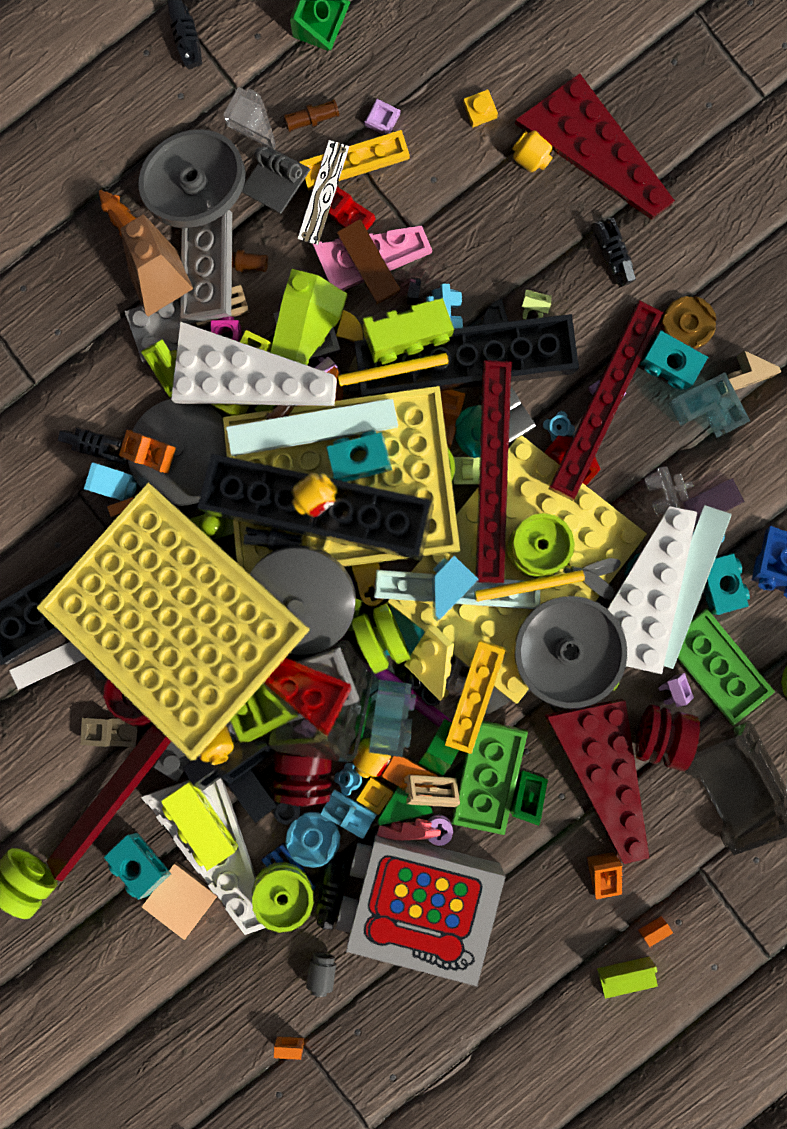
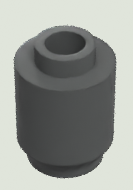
M323 952L313 954V959L309 961L306 988L311 991V995L325 997L327 993L333 991L337 965L334 962V955Z

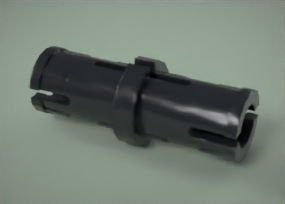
M246 527L245 533L247 535L244 534V545L268 547L269 551L286 546L302 545L303 535L282 533L274 528L268 531Z

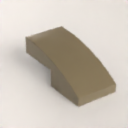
M82 718L80 745L136 747L140 741L141 727H134L118 718Z

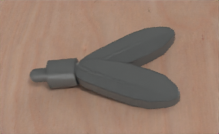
M606 558L583 568L575 566L564 568L563 572L569 573L583 570L585 577L583 582L602 598L614 599L615 592L613 588L599 576L615 571L620 566L621 561L614 558Z

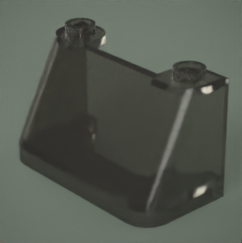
M338 641L326 650L314 654L317 655L340 647L360 700L341 708L328 736L324 735L306 718L290 722L289 726L284 724L272 730L268 746L280 753L331 761L350 762L355 759L374 680V672L363 653L350 641Z
M747 721L699 745L690 767L685 772L687 775H692L695 779L700 777L723 821V831L720 832L721 840L726 848H730L733 856L786 838L787 788L752 723Z

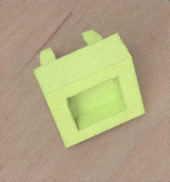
M526 289L522 307H524L523 318L527 319L528 313L532 310L538 313L537 318H543V313L548 314L552 296Z
M454 457L455 473L453 485H479L480 457Z

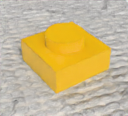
M489 90L463 99V105L472 128L497 118L498 112Z
M371 776L356 798V801L379 815L394 791Z

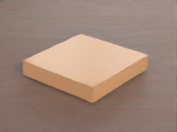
M175 862L169 870L171 875L152 892L142 908L185 940L217 898V895L210 890L208 885L178 862Z

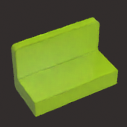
M650 957L597 968L605 999L658 987L655 976L657 967Z

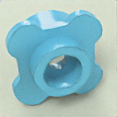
M562 411L558 412L554 418L546 419L543 423V428L550 433L552 442L558 435L571 436L575 432V427L571 425L567 414ZM557 425H560V426H561V429H560V430H558V429L556 428Z
M346 763L344 769L335 774L334 781L341 787V793L348 796L351 794V790H357L361 786L362 776L355 771L354 764Z

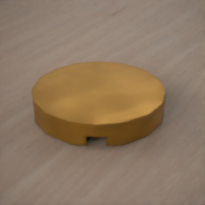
M681 297L672 302L664 312L661 322L662 330L691 348L698 349L708 343L716 330V314L711 305L702 298Z

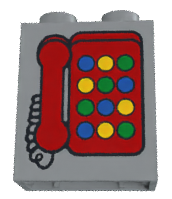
M375 831L372 846L357 843L349 876L361 878L363 881L358 900L346 896L343 897L335 928L336 930L349 933L346 952L477 986L505 880L501 864L413 840L401 841L377 836L378 831Z

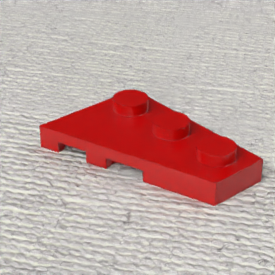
M284 658L263 682L326 736H328L351 691V684L287 658Z

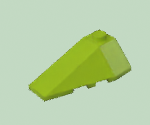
M291 269L270 353L307 366L309 359L316 349L324 343L329 331L339 322L347 293L318 275Z

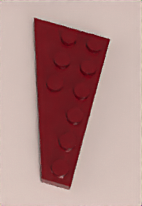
M580 73L515 120V125L521 129L525 128L529 132L533 130L538 131L551 142L552 148L557 151L558 155L588 176L598 179L603 183L602 186L610 191H615L625 198V202L648 218L653 219L674 203L673 197Z
M617 699L544 715L551 725L557 741L562 746L581 787L594 807L593 810L598 819H600L619 860L623 864L649 859L626 700Z

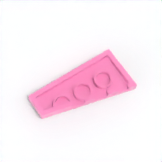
M422 226L391 230L383 234H369L390 271L432 253V248ZM340 239L326 243L321 241L318 245L313 244L328 282L342 291L364 282Z

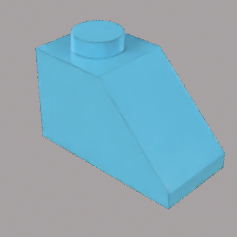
M92 463L84 489L124 501L132 497L134 498L138 484L130 474Z
M455 556L449 561L444 557L433 569L437 573L432 578L433 619L435 621H439L478 580Z

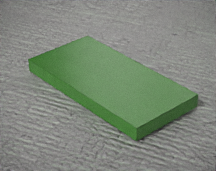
M707 608L702 609L693 617L677 659L726 720L734 726L775 693V691Z
M482 721L472 754L466 752L458 788L460 804L454 807L451 820L453 825L505 835L528 734L526 729Z

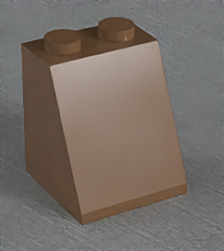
M144 214L120 228L129 276L144 312L148 317L193 289L176 249Z

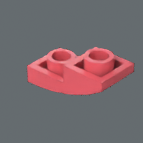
M417 818L415 822L402 823L397 821L391 824L380 825L377 836L401 841L423 840L440 836L441 830L431 827L432 823L430 821Z

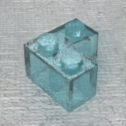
M726 373L677 396L669 402L681 426L705 414L717 438L750 421Z
M379 679L369 753L402 757L403 748H409L412 719H407L408 710L414 711L416 695L411 694L412 684Z

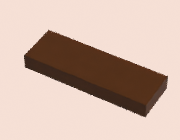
M361 219L337 232V236L376 304L400 292L397 282Z

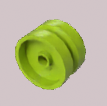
M541 513L530 516L515 527L509 536L507 550L509 560L516 570L528 577L542 578L556 573L568 564L573 556L575 542L573 532L565 521L556 515ZM539 542L544 545L542 550L538 547Z
M387 603L374 608L373 616L377 625L375 627L370 617L365 613L352 619L358 645L375 674L388 669L389 661L386 650H388L392 660L397 664L411 659L405 640Z
M11 848L0 860V908L12 916L30 919L41 907L42 899L49 897L58 886V883L54 879L50 868L40 859L27 851Z
M287 862L273 863L263 868L256 876L252 886V907L257 920L264 927L276 932H288L300 927L310 916L313 907V891L306 873L297 865ZM285 894L286 898L280 900L279 895Z

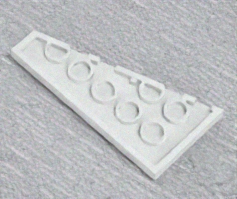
M180 322L172 391L173 402L185 404L334 406L337 382L334 375Z
M668 507L630 573L607 608L623 629L627 642L626 666L662 674L697 512Z
M220 778L202 792L239 847L235 853L208 871L204 866L201 867L197 864L192 854L194 852L189 843L185 844L177 833L178 826L174 820L170 821L162 810L164 805L161 801L190 780L143 795L141 797L143 801L154 811L158 821L166 827L172 835L173 841L198 874L200 873L203 876L210 890L218 896L224 904L226 911L244 935L266 928L257 920L253 912L252 886L256 875L224 780Z

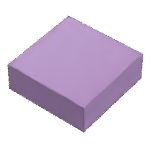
M376 99L365 120V126L383 135L390 134L400 116V110Z

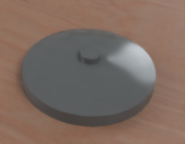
M210 130L184 131L167 138L148 155L139 175L140 196L149 212L166 225L178 228L202 226L221 217L235 204L244 187L245 166L236 146L224 135Z
M172 399L160 402L142 415L136 423L133 432L176 447L168 474L130 460L128 462L134 479L142 489L147 483H150L173 505L184 506L199 503L211 454L227 457L223 417L208 404L175 403Z
M286 546L268 553L252 569L250 575L310 629L289 654L307 655L326 650L337 643L348 630L355 612V589L346 569L330 554L310 546Z
M578 596L558 597L540 604L529 613L521 624L515 641L516 667L525 685L543 701L563 708H581L602 700L617 686L627 663V642L623 629L617 619L601 604Z

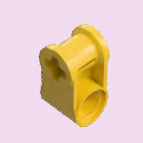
M379 562L352 565L355 582H357L362 601L371 607L380 605L384 599L376 598V601H371L370 597L365 598V594L369 593L368 588L374 587L375 590L376 570H380Z

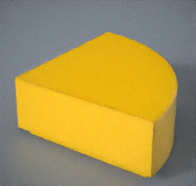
M343 310L336 337L354 343L355 341L363 340V331L359 321L354 315Z

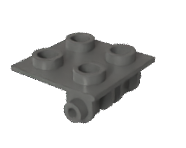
M258 147L254 155L259 163L244 184L242 193L281 214L311 169L270 147Z

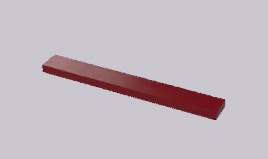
M640 300L637 302L548 488L549 490L571 501L576 498L663 314L662 311Z
M483 361L475 574L478 578L476 582L504 583L511 362Z
M154 723L46 861L55 880L63 881L172 742Z

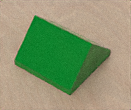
M297 0L290 17L293 38L326 51H331L350 1Z

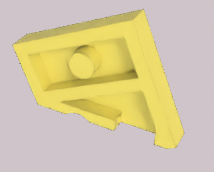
M433 625L427 629L410 655L411 659L407 660L404 665L439 701H442L449 694V690L445 688L446 678L451 675L450 659L453 656L454 644Z

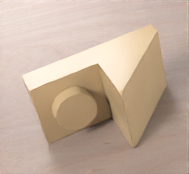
M743 351L737 356L741 370L726 375L727 380L721 383L719 387L722 395L774 377L781 370L779 366Z

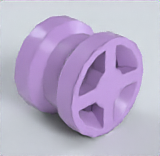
M437 814L431 816L427 821L432 823L431 827L441 830V836L428 840L434 845H445L452 838V824L444 815Z

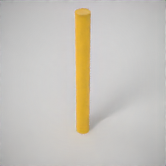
M447 353L342 374L338 375L339 384L344 386L448 364Z
M583 570L477 590L474 591L476 602L581 582L585 580Z

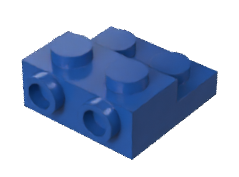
M769 526L765 531L761 553L756 557L751 580L757 582L758 587L763 590L771 591L777 589L783 591L786 598L787 531Z

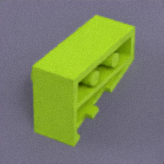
M443 298L411 306V310L397 314L396 310L388 312V318L373 322L372 317L365 318L363 320V333L374 363L381 361L382 364H387L395 361L399 354L407 352L408 355H413L422 351L425 345L433 343L434 346H438L450 340L449 337L453 335L454 328Z
M262 683L230 720L239 740L250 742L299 716L280 696Z

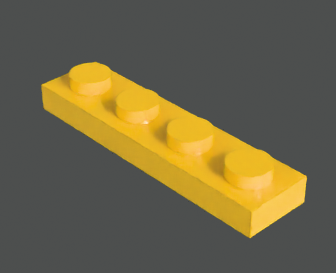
M402 130L349 146L339 181L410 159ZM324 154L300 161L301 164L311 169L305 177L308 191L314 189Z
M478 641L445 742L446 746L472 754L506 648L486 641Z

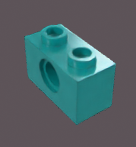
M660 331L654 337L640 365L645 367L644 370L648 374L655 377L660 375L667 379L668 384L673 388L687 390L694 384L708 356ZM667 357H672L677 361V369L668 366Z
M364 432L360 435V438L353 440L341 438L335 440L333 445L327 446L335 480L350 482L392 471L382 432ZM356 451H366V456L362 461H353L352 458Z
M734 554L715 558L703 591L708 609L712 615H719L749 606V590L742 583L740 576L742 565L740 560L735 558ZM724 576L730 583L726 591H723L720 587V580Z
M138 833L127 835L104 857L109 863V870L115 876L121 878L126 884V891L138 900L149 896L171 875V872ZM134 861H136L140 867L138 874H136L132 868Z

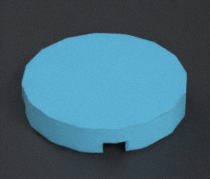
M321 812L304 813L297 820H294L287 830V849L293 860L305 867L317 868L327 864L334 858L339 849L340 833L338 826L320 815Z

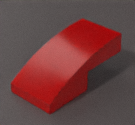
M338 186L336 187L328 216L343 228L361 219L366 230H368L376 220L375 215L356 203L350 194Z

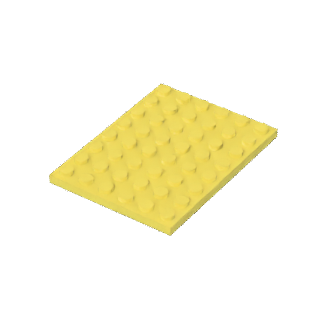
M439 386L335 401L334 406L304 405L294 407L289 416L393 399L398 428L377 431V433L382 432L385 438L392 471L357 479L349 483L432 500L434 510L423 556L460 552ZM272 410L223 417L227 457L306 474H324L328 478L334 479L327 446L333 445L335 440L341 438L232 456L226 427L264 421L268 412L271 413ZM354 435V436H348V437H342V438H349V440H353V439L360 438V435ZM356 451L352 458L353 461H362L366 456V451ZM233 520L237 563L250 574L255 565L272 551H269L268 547L244 545V534L247 535L245 529L250 527L271 531L272 528ZM278 530V532H282V533L296 534V533H291V532H287V531ZM303 535L302 545L314 547L330 554L343 567L406 559V557Z
M519 437L510 446L508 451L504 579L523 581L538 579L525 576L515 569L509 560L507 546L509 536L522 521L535 514L547 513L556 515L567 523L573 532L575 542L573 556L568 564L550 576L564 574L563 569L571 568V566L583 568L602 559H618L621 561V564L615 571L599 576L609 584L647 533L583 483L573 501L549 490L548 488L559 464L525 437ZM478 488L456 515L460 552L423 556L422 561H419L412 570L413 573L437 574L433 569L445 557L449 561L455 556L474 575L476 574ZM541 542L538 543V547L542 550L544 545ZM583 581L541 589L540 604L565 596L584 597L595 602L599 598V595ZM389 599L387 602L424 632L429 627L435 625L454 644L453 655L469 668L479 640L506 648L494 687L515 704H518L529 690L517 670L514 650L519 628L533 609L454 604L439 621H435L433 619L432 602Z
M147 483L37 607L190 760H195L310 630L150 483Z

